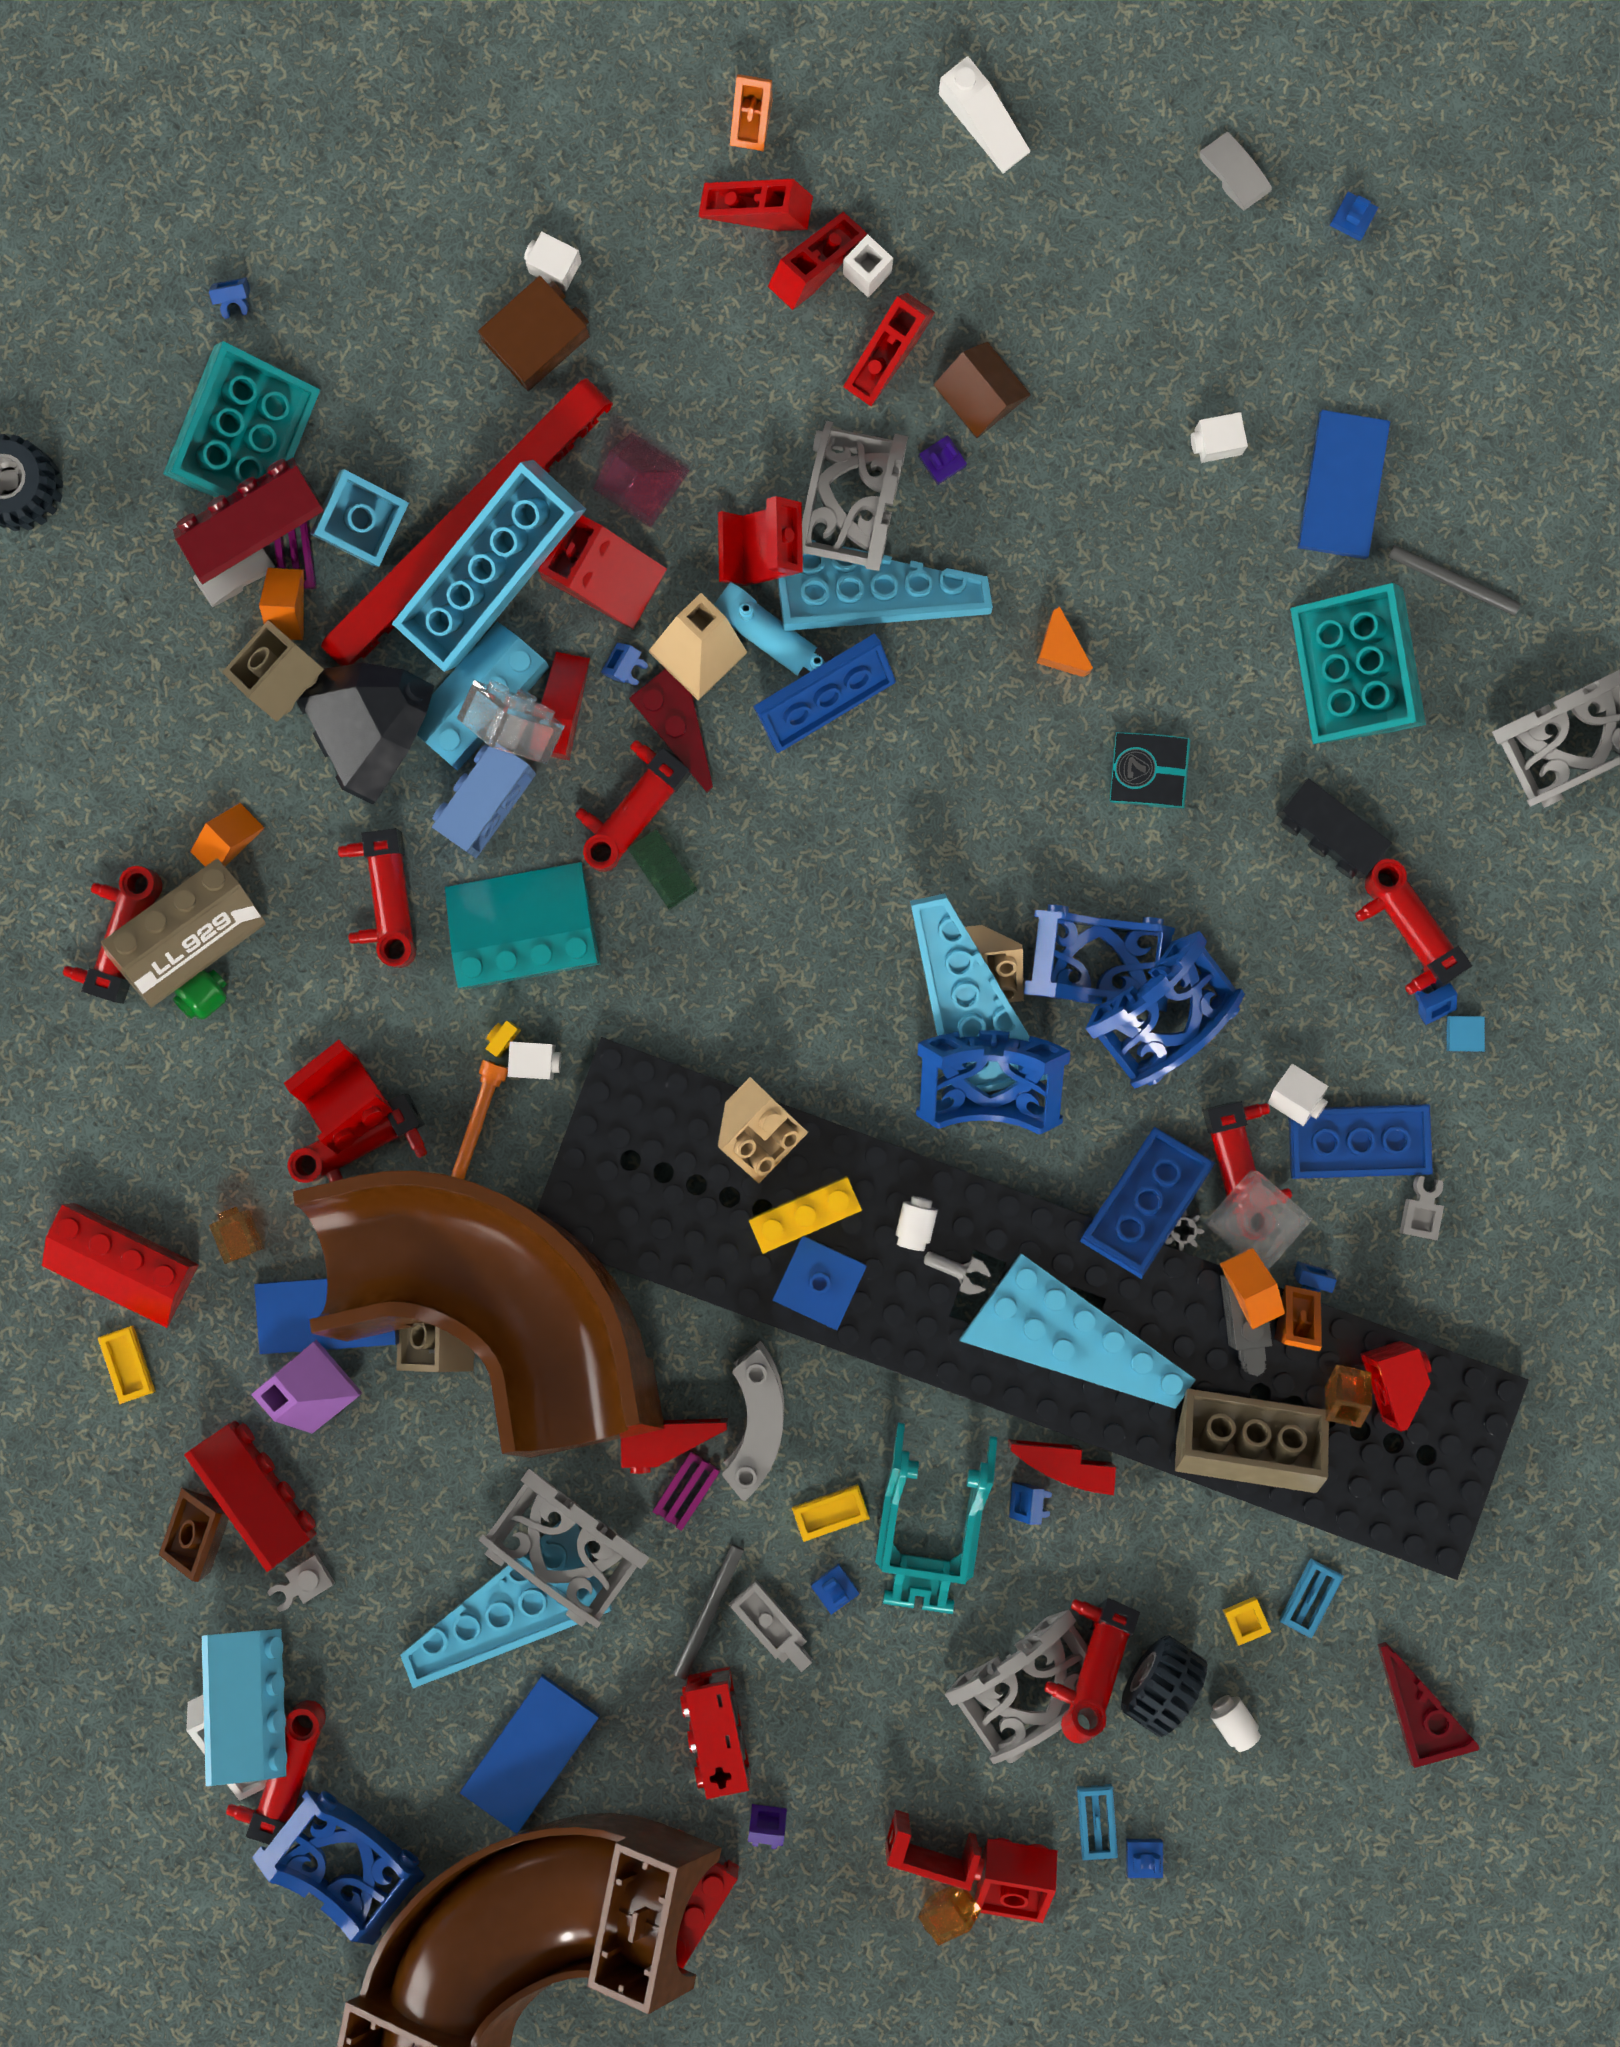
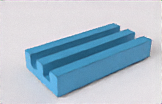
M1310 1558L1279 1621L1312 1639L1344 1576ZM1315 1571H1320L1295 1620H1291ZM1328 1575L1332 1579L1306 1628L1301 1624Z
M1106 1784L1105 1786L1091 1785V1787L1077 1786L1082 1860L1118 1858L1112 1784ZM1099 1795H1105L1109 1850L1102 1849ZM1085 1796H1091L1095 1851H1089Z

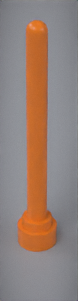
M482 1060L478 1072L481 1074L479 1081L482 1082L451 1173L452 1177L465 1179L495 1088L500 1087L501 1081L505 1082L508 1067L498 1066L494 1062Z

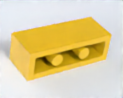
M846 1176L749 1219V1223L764 1254L858 1213L862 1209Z

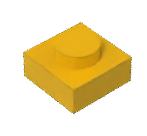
M506 1020L503 1025L498 1022L486 1038L490 1043L485 1049L494 1056L501 1058L510 1046V1042L514 1041L521 1029L511 1021Z
M1255 1596L1223 1609V1613L1238 1646L1271 1633Z

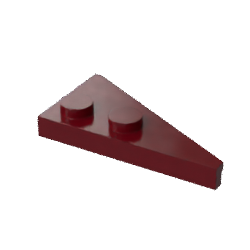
M664 669L633 694L629 700L679 761L690 770L691 775L704 791L708 793L713 788L692 694Z
M1386 1642L1377 1644L1411 1765L1417 1768L1480 1750L1476 1741L1464 1730Z

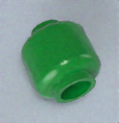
M214 969L209 973L203 970L174 991L176 996L173 998V1001L189 1019L196 1017L204 1020L226 1002L227 997L223 988L227 984Z

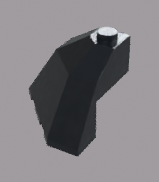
M369 663L324 668L319 674L316 683L306 689L296 702L302 714L307 713L315 728L313 735L325 758L330 757L338 773L335 778L342 790L370 804H374L410 750L427 714L435 685L404 669Z

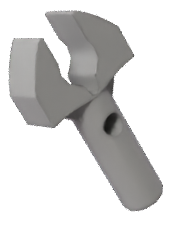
M931 1251L927 1252L924 1257L925 1265L957 1277L961 1284L959 1291L971 1295L986 1290L985 1287L972 1284L968 1276L965 1275L966 1273L978 1271L983 1275L991 1277L988 1268L982 1260L972 1257L970 1262L960 1264Z

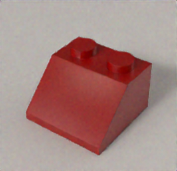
M1403 1341L1361 1353L1360 1355L1382 1421L1400 1432L1408 1430L1431 1384L1428 1373L1432 1369L1428 1356L1424 1351L1420 1352L1419 1348Z
M1006 1838L987 1839L982 1853L984 1868L981 1878L977 1883L973 1912L1043 1923L1056 1892L1058 1850L1048 1849L1041 1844L1024 1845L1013 1843Z

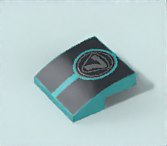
M1116 732L1110 802L1184 809L1191 739L1166 735Z

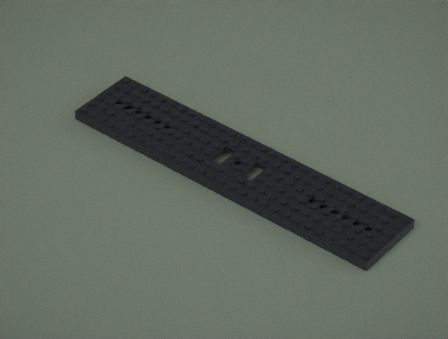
M601 1037L537 1208L538 1212L549 1217L575 1236L601 1263L1458 1580L1527 1388L1528 1379L1321 1303L1322 1348L1320 1352L1286 1345L1275 1340L1277 1317L1269 1321L1272 1346L1265 1347V1364H1267L1265 1367L1267 1369L1264 1370L1265 1373L1258 1375V1377L1248 1374L1247 1371L1245 1372L1241 1368L1238 1350L1233 1349L1228 1344L1220 1275L1225 1274L1220 1265L1163 1245L1143 1278L1140 1279L1080 1242L1081 1237L1093 1220L1091 1217L780 1102L777 1103L808 1133L758 1183L718 1147L725 1102L739 1087ZM634 1150L640 1155L641 1163L636 1170H627L622 1166L621 1157L625 1151ZM661 1162L670 1164L674 1170L673 1178L666 1183L659 1182L654 1176V1168ZM695 1174L703 1176L707 1182L705 1192L700 1195L692 1194L687 1188L688 1178ZM847 1176L862 1211L805 1235L867 1265L839 1328L835 1330L772 1301L801 1237L763 1254L749 1219L755 1216L752 1208L753 1204L759 1199L770 1201L773 1208ZM734 1187L738 1190L740 1201L736 1206L727 1207L721 1203L720 1192L722 1189ZM912 1196L933 1201L931 1207L938 1210L931 1241L926 1243L925 1251L911 1250L897 1245L898 1236L895 1234L903 1201L910 1202ZM973 1250L1003 1260L1005 1264L998 1280V1285L1021 1253L1071 1290L1073 1287L1103 1297L1104 1300L1100 1311L1196 1380L1190 1389L1251 1398L1250 1390L1252 1386L1263 1383L1268 1388V1396L1265 1401L1284 1403L1287 1397L1294 1395L1300 1398L1301 1406L1317 1409L1331 1408L1334 1412V1420L1329 1425L1328 1479L1317 1493L1176 1472V1438L1185 1396L1175 1409L959 1341V1338L970 1325L969 1322L950 1316L961 1284L957 1277L925 1265V1255L931 1251L960 1264H965L970 1261ZM1278 1287L1282 1300L1284 1289ZM1398 1341L1415 1346L1420 1349V1352L1424 1351L1428 1356L1432 1369L1428 1373L1431 1384L1408 1430L1402 1432L1382 1421L1360 1355L1361 1353ZM1355 1421H1365L1367 1424L1366 1435L1361 1439H1353L1350 1435V1426ZM1389 1433H1397L1400 1437L1399 1447L1394 1451H1386L1383 1446V1439ZM1423 1445H1430L1434 1452L1432 1460L1425 1464L1419 1463L1416 1457L1417 1450Z

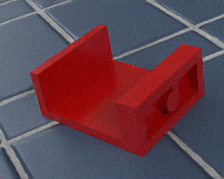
M775 496L766 499L765 510L742 516L725 511L718 512L719 582L728 584L731 582L738 586H749L803 573L802 502Z
M337 1040L284 1082L289 1093L305 1105L322 1132L317 1136L320 1142L336 1154L350 1147L356 1139L371 1127L378 1125L385 1116L393 1111L358 1056L341 1040Z
M895 1809L885 1841L887 1866L971 1891L973 1881L980 1880L984 1868V1859L981 1858L982 1847L978 1846L976 1834L969 1832L961 1859L909 1844L911 1838L909 1813Z

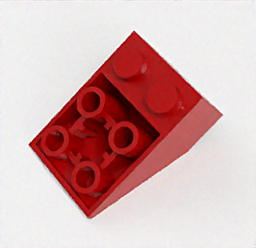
M581 515L538 569L542 580L632 630L637 625L667 571V568L584 515Z

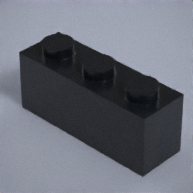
M1309 778L1298 786L1277 813V816L1282 819L1280 824L1285 830L1295 836L1299 833L1310 841L1308 847L1321 857L1329 855L1338 863L1335 866L1336 869L1350 879H1353L1354 876L1358 879L1367 876L1392 844L1387 838Z

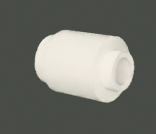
M912 1196L910 1202L903 1201L895 1234L898 1236L897 1245L911 1250L925 1251L926 1243L931 1241L938 1212L936 1208L931 1207L933 1201Z
M1226 1695L1219 1698L1213 1704L1212 1708L1214 1710L1211 1712L1210 1717L1229 1746L1235 1747L1238 1752H1242L1253 1747L1260 1740L1259 1725L1240 1697Z

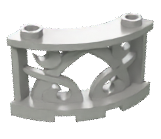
M826 421L823 431H816L813 451L817 452L802 520L803 555L805 553L864 565L866 569L879 571L892 512L885 511L886 505L893 506L894 497H896L908 436L895 434L893 440L835 429L832 428L833 422ZM832 449H834V450H839V451H843V452H842V453H835V452L832 451ZM827 460L830 464H832V466H830L823 472L824 465ZM866 465H870V472L878 470L882 474L877 477L870 476ZM859 468V475L862 481L873 491L879 492L880 496H869L858 500L851 507L847 515L835 499L830 484L847 471ZM819 493L824 507L814 510L817 494ZM862 510H868L872 513L873 517L871 520L865 521L860 515L858 525L854 522L856 516ZM822 522L826 525L827 529L823 533V538L831 536L837 525L841 532L834 546L812 542V532L816 524ZM848 537L855 544L867 550L868 553L842 547Z
M1620 670L1553 702L1556 707L1554 710L1548 704L1492 732L1497 744L1501 743L1528 798L1527 802L1530 807L1540 802L1544 808L1564 799L1562 792L1620 765V755L1606 761L1611 749L1620 754V728L1616 729V722L1620 721ZM1591 703L1594 704L1597 708L1595 714L1603 712L1604 717L1591 716L1588 711L1589 705ZM1571 710L1580 721L1586 724L1603 725L1599 745L1592 757L1576 756L1556 749L1564 741L1569 731L1567 711ZM1547 724H1553L1557 727L1558 732L1555 738L1547 744L1544 740H1547L1552 735H1548L1545 732V727ZM1514 737L1534 753L1527 761H1525ZM1543 758L1549 762L1542 766L1539 777L1551 771L1556 775V779L1546 788L1539 789L1529 768ZM1569 768L1588 770L1576 777L1569 779Z
M761 1340L734 1361L736 1367L733 1369V1375L742 1389L746 1402L747 1426L738 1446L724 1460L723 1463L727 1468L723 1471L722 1476L743 1501H746L757 1490L771 1470L780 1447L783 1432L784 1394L781 1378L769 1350Z
M528 1469L521 1478V1481L524 1483L522 1488L487 1536L482 1534L479 1541L488 1548L485 1555L500 1566L507 1563L539 1589L569 1609L566 1615L578 1625L583 1627L588 1622L598 1629L602 1623L600 1618L635 1569L637 1567L642 1569L649 1557L600 1520H596L581 1509V1506L547 1480ZM535 1499L530 1518L523 1517L522 1515ZM552 1512H557L561 1516V1523L558 1527H547L541 1524L542 1518L550 1522L549 1516ZM517 1522L528 1526V1534L524 1532L513 1534L512 1536L520 1540V1546L516 1550H511L503 1542ZM575 1524H578L582 1529L577 1539V1551L585 1566L562 1571L547 1570L541 1551L540 1532L548 1535H557L568 1531ZM589 1541H596L600 1545V1550L597 1553H591L596 1559H599L595 1562L590 1560L585 1551V1546ZM529 1553L533 1570L518 1559ZM623 1557L618 1567L607 1580L602 1572ZM595 1576L602 1583L603 1588L588 1607L579 1601L577 1591L585 1588L591 1595L593 1586L587 1578ZM550 1583H569L567 1595Z
M1069 1609L1043 1619L1030 1633L1014 1645L1018 1650L1013 1655L1009 1654L1004 1661H1001L999 1656L987 1663L964 1673L945 1693L952 1706L959 1705L992 1754L989 1759L993 1764L1004 1760L1008 1763L1017 1761L1024 1755L1026 1750L1062 1729L1061 1720L1064 1713L1069 1709L1070 1704L1065 1703L1063 1705V1701L1051 1696L1046 1711H1028L1010 1705L1014 1701L1018 1690L1015 1673L1021 1669L1036 1678L1054 1676V1683H1059L1075 1690L1074 1683L1079 1678L1080 1673L1077 1671L1067 1673V1668L1077 1662L1081 1666L1083 1665L1088 1646L1074 1627L1076 1619ZM1061 1637H1063L1073 1654L1066 1658ZM1040 1655L1046 1656L1045 1665H1049L1054 1661V1665L1046 1668H1037L1034 1663L1035 1659ZM999 1683H1006L1009 1686L1008 1693L999 1701L998 1699L1003 1696V1693L996 1691L995 1686ZM976 1699L990 1710L984 1713ZM998 1715L1003 1716L999 1723L1001 1733L1008 1727L1015 1730L1014 1735L1005 1740L1000 1737L990 1722ZM1024 1724H1031L1033 1726L1025 1729Z

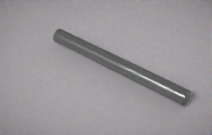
M1393 545L1388 558L1513 616L1516 615L1521 603L1401 547Z
M731 1544L673 1672L680 1679L686 1680L744 1552V1549Z

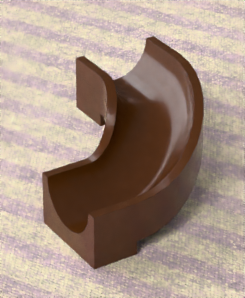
M382 1171L293 1191L294 1205L307 1215L315 1228L321 1243L327 1270L326 1304L319 1317L309 1319L311 1334L348 1342L413 1327V1323H426L457 1337L478 1355L489 1373L502 1454L533 1458L665 1429L653 1359L646 1356L640 1329L628 1301L614 1278L597 1257L575 1236L549 1217L524 1203L474 1182L445 1174L423 1171Z
M597 1813L554 1820L493 1843L465 1857L424 1887L395 1918L379 1942L369 1963L360 1995L345 2003L337 2047H510L516 2021L527 2005L551 1984L573 1978H589L587 1987L646 2014L654 2012L694 1989L696 1974L677 1965L676 1946L678 1932L684 1911L694 1889L704 1874L714 1864L719 1862L722 1847L643 1817L617 1813Z

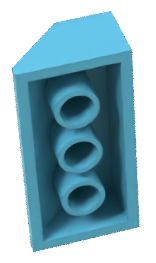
M497 621L432 694L427 714L417 736L458 771L550 667L522 639Z
M281 1629L202 1636L206 1786L252 1782L287 1776L286 1717L284 1714L285 1681L283 1678Z

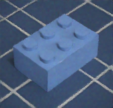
M495 740L492 741L490 746L487 744L482 746L474 758V762L477 764L469 775L464 773L458 779L453 788V791L456 792L448 804L443 802L432 818L435 821L432 826L433 829L474 858L479 856L536 776L535 771L529 764Z

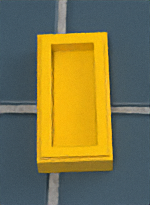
M134 1325L98 1337L119 1404L156 1392Z
M858 1484L792 1507L803 1542L870 1519Z

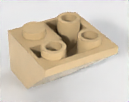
M702 593L675 617L649 649V653L698 701L747 654L745 647L726 616Z
M983 925L965 927L1009 1002L1024 1001L1022 944Z
M749 1077L725 1102L718 1147L754 1180L760 1183L808 1132L759 1084Z

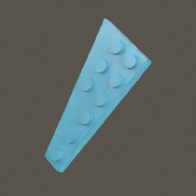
M844 546L842 547V548H846V549H851V550H856V551H861V552H866V553H868V551H863V550L854 549V548H849V547H844ZM804 553L803 573L777 579L784 631L988 615L991 614L993 608L988 577L949 568L943 571L923 567V563L910 561V564L891 560L892 556L887 555L883 556L880 570L875 571L866 569L864 565Z
M1021 1253L959 1338V1341L1175 1409L1185 1396L1186 1390L1190 1389L1196 1380Z

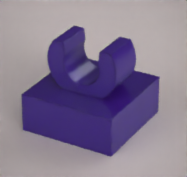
M948 435L919 454L920 460L937 485L967 466L966 461Z
M752 1804L748 1842H752L754 1847H758V1843L769 1844L771 1849L783 1846L787 1808Z

